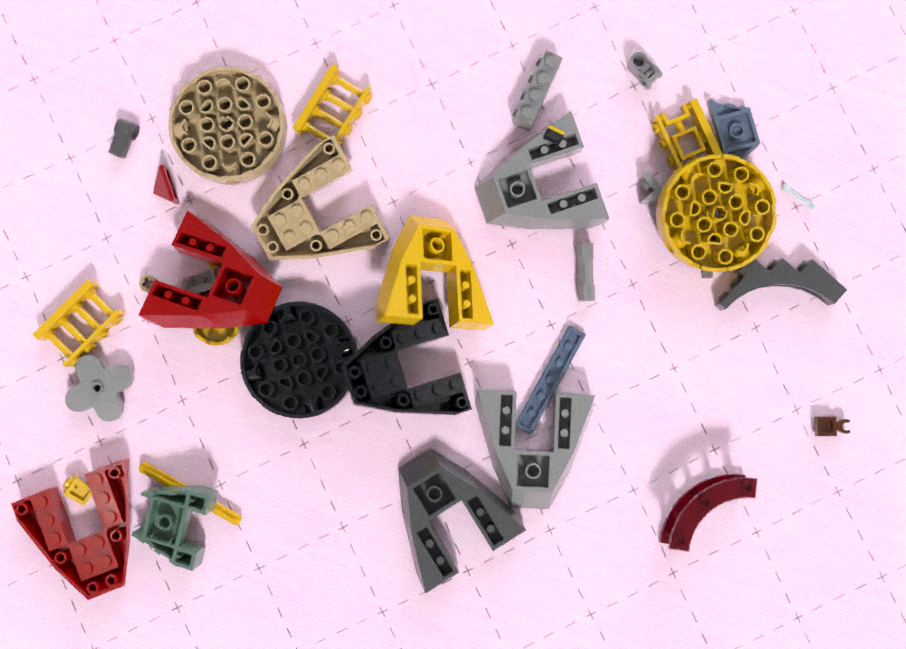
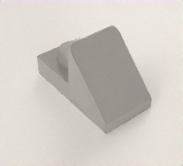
M648 171L639 180L641 187L646 192L649 191L650 194L640 204L657 205L662 186Z

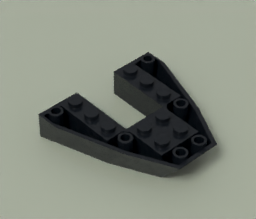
M438 298L422 302L423 319L414 325L389 324L373 335L342 365L353 405L395 413L457 415L472 410L461 372L408 388L397 351L439 340L449 335Z

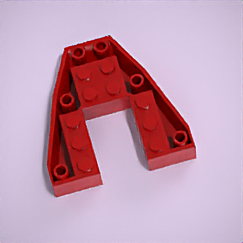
M187 211L171 245L181 254L221 267L209 295L204 297L154 280L138 315L145 321L163 328H232L267 323L282 287L254 257L214 226Z
M129 458L85 474L105 529L88 537L76 540L57 487L43 490L11 503L19 525L55 570L87 600L125 586L131 527Z

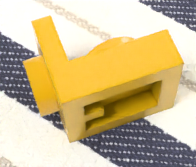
M76 473L72 477L69 476L62 485L64 487L63 495L83 506L92 496L88 483L79 479Z

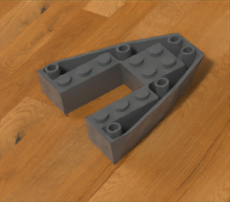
M429 449L398 469L402 514L415 570L425 594L459 573V567L430 522L431 519L462 500L492 551L526 531L515 510L467 470L433 449Z

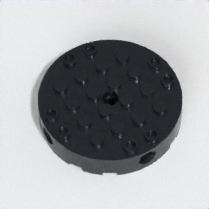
M300 301L280 304L273 308L267 323L251 325L244 338L242 351L240 352L242 378L252 397L268 411L276 415L297 419L318 416L332 410L349 394L342 365L358 350V346L347 324L329 309L314 303ZM298 355H303L305 358L304 363L299 366L296 364L295 359Z

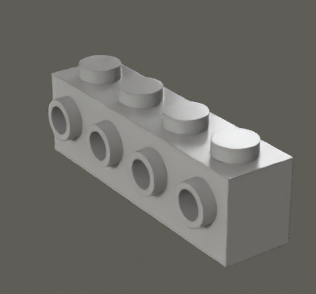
M547 50L543 56L539 55L535 64L538 68L536 72H531L528 79L530 85L528 89L524 88L520 96L522 100L520 107L516 105L513 111L514 125L529 132L531 131L561 66L563 57Z

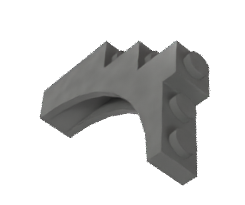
M783 258L773 259L766 268L754 259L734 272L738 277L729 285L731 286L730 290L727 293L724 291L717 298L719 302L715 306L720 311L725 310L746 293L758 288L771 286L802 290L815 296L826 305H833L842 297L847 289L813 259L806 262L803 260L796 269Z

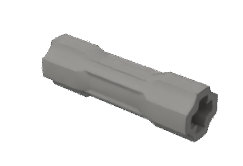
M577 243L578 301H594L593 243Z

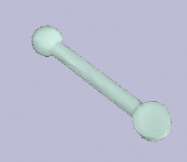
M788 184L782 185L783 191H788L808 205L810 209L814 210L816 208L814 203L807 201L790 189Z

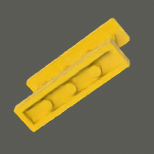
M332 64L293 125V130L300 136L304 132H309L322 141L326 140L330 136L313 127L310 123L314 116H318L340 129L336 138L342 147L344 137L349 136L353 130L352 125L354 121L359 120L362 116L364 105L370 103L373 97L372 88L367 86L362 91L342 79L339 67ZM338 84L358 96L359 100L353 107L331 94L330 90L333 85ZM328 100L350 113L346 121L343 123L321 110L320 106L323 101Z
M87 279L32 334L37 340H50L68 358L63 363L65 367H75L76 362L86 353L93 351L96 347L95 344L100 339L102 340L110 333L109 330L121 323L123 316L126 314L120 309L114 312L96 294V290L100 286L95 281ZM87 299H91L109 317L102 325L83 308V303ZM77 312L95 330L88 339L69 321V317L73 313ZM60 326H63L81 344L74 353L55 335V331Z

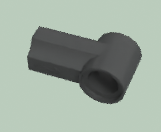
M119 118L114 126L115 136L108 152L125 159L132 140L134 141L138 137L140 126Z

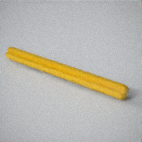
M145 461L138 468L139 472L164 486H188ZM217 501L215 509L211 511L235 526L242 520L240 514Z

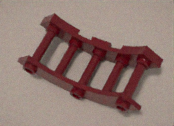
M723 474L695 484L673 504L663 523L659 542L669 544L668 549L689 551L693 534L703 518L714 508L725 502L740 498H756L758 478L746 477L744 474Z

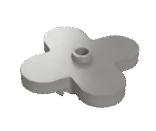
M82 356L75 365V372L80 383L67 391L65 395L66 406L74 412H83L93 407L97 416L103 421L119 419L124 412V404L120 394L133 384V371L126 365H114L106 369L101 359L97 356Z

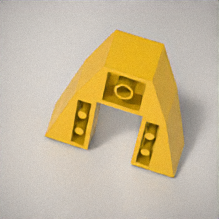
M409 215L392 249L376 300V322L414 325L423 319L421 270L447 273L449 328L484 331L493 326L494 322L475 269L455 229L444 219Z

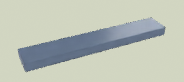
M570 325L568 326L516 420L517 428L530 435L532 434L585 338V333Z

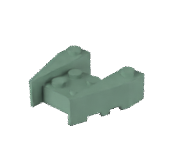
M202 485L150 487L141 492V496L150 498L145 524L133 531L131 535L140 542L147 543L154 548V552L157 554H162L168 558L169 562L174 566L193 571L202 564L206 545L186 539L191 514L193 511L207 515L214 510L219 491Z

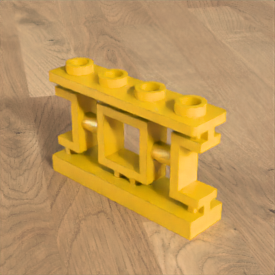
M697 98L680 107L682 115L668 121L664 112L661 115L654 116L652 119V130L655 134H658L660 148L663 151L665 150L667 163L670 168H673L674 172L682 166L680 162L687 159H697V155L705 151L707 155L722 154ZM691 117L694 127L685 130L682 121ZM675 125L678 133L669 138L665 128ZM691 134L698 150L684 155L677 139Z

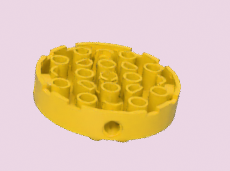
M715 154L691 160L679 167L668 178L660 192L656 208V222L659 235L668 251L681 263L691 268L711 272L739 269L756 259L769 243L768 241L775 230L777 222L775 193L764 173L751 162H747L738 156ZM716 209L719 212L718 218L714 217Z

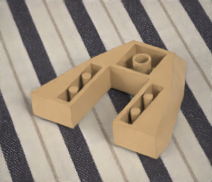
M334 135L314 146L274 190L251 224V228L269 260L325 257L374 248L391 239L373 205H369L323 231L305 200L306 197L354 172Z

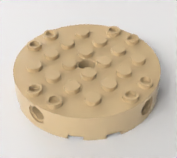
M217 67L199 73V76L190 82L188 81L180 89L179 95L174 104L172 103L168 128L174 150L191 170L211 182L236 185L257 179L276 163L286 143L287 119L280 100L269 84L258 75L256 76L245 69ZM228 123H232L230 128L225 129Z

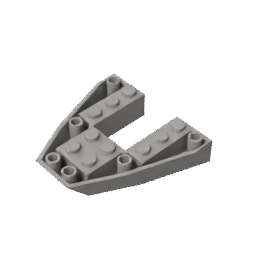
M572 111L549 124L565 132L559 145L543 138L548 128L546 126L506 156L474 188L487 224L524 229H589L604 224L610 219L597 183L542 201L531 171L532 168L580 153L584 148Z
M477 390L476 409L493 469L510 507L549 509L571 470L592 413L595 395L554 393L552 450L543 451L515 449L517 391Z

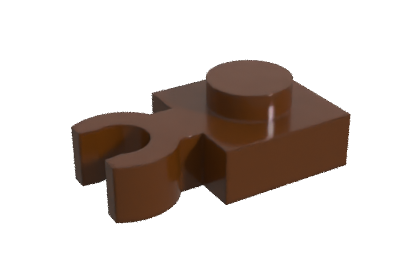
M814 417L815 436H837V431L844 434L850 433V430L843 429L844 423H850L849 419L837 421L836 417Z

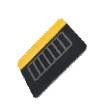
M549 125L543 138L559 145L565 132Z

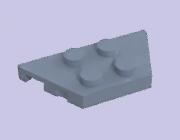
M714 100L707 102L722 154L734 155L744 159L761 144L749 107H737L729 103L721 104L716 103Z

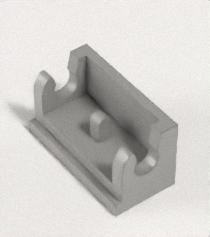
M221 267L189 276L188 279L187 277L183 278L184 290L198 295L208 294Z

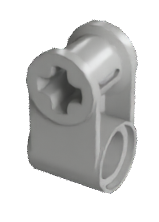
M643 52L634 53L627 62L628 71L646 89H650L651 84L663 76L659 67L653 64ZM633 60H638L641 66H636Z

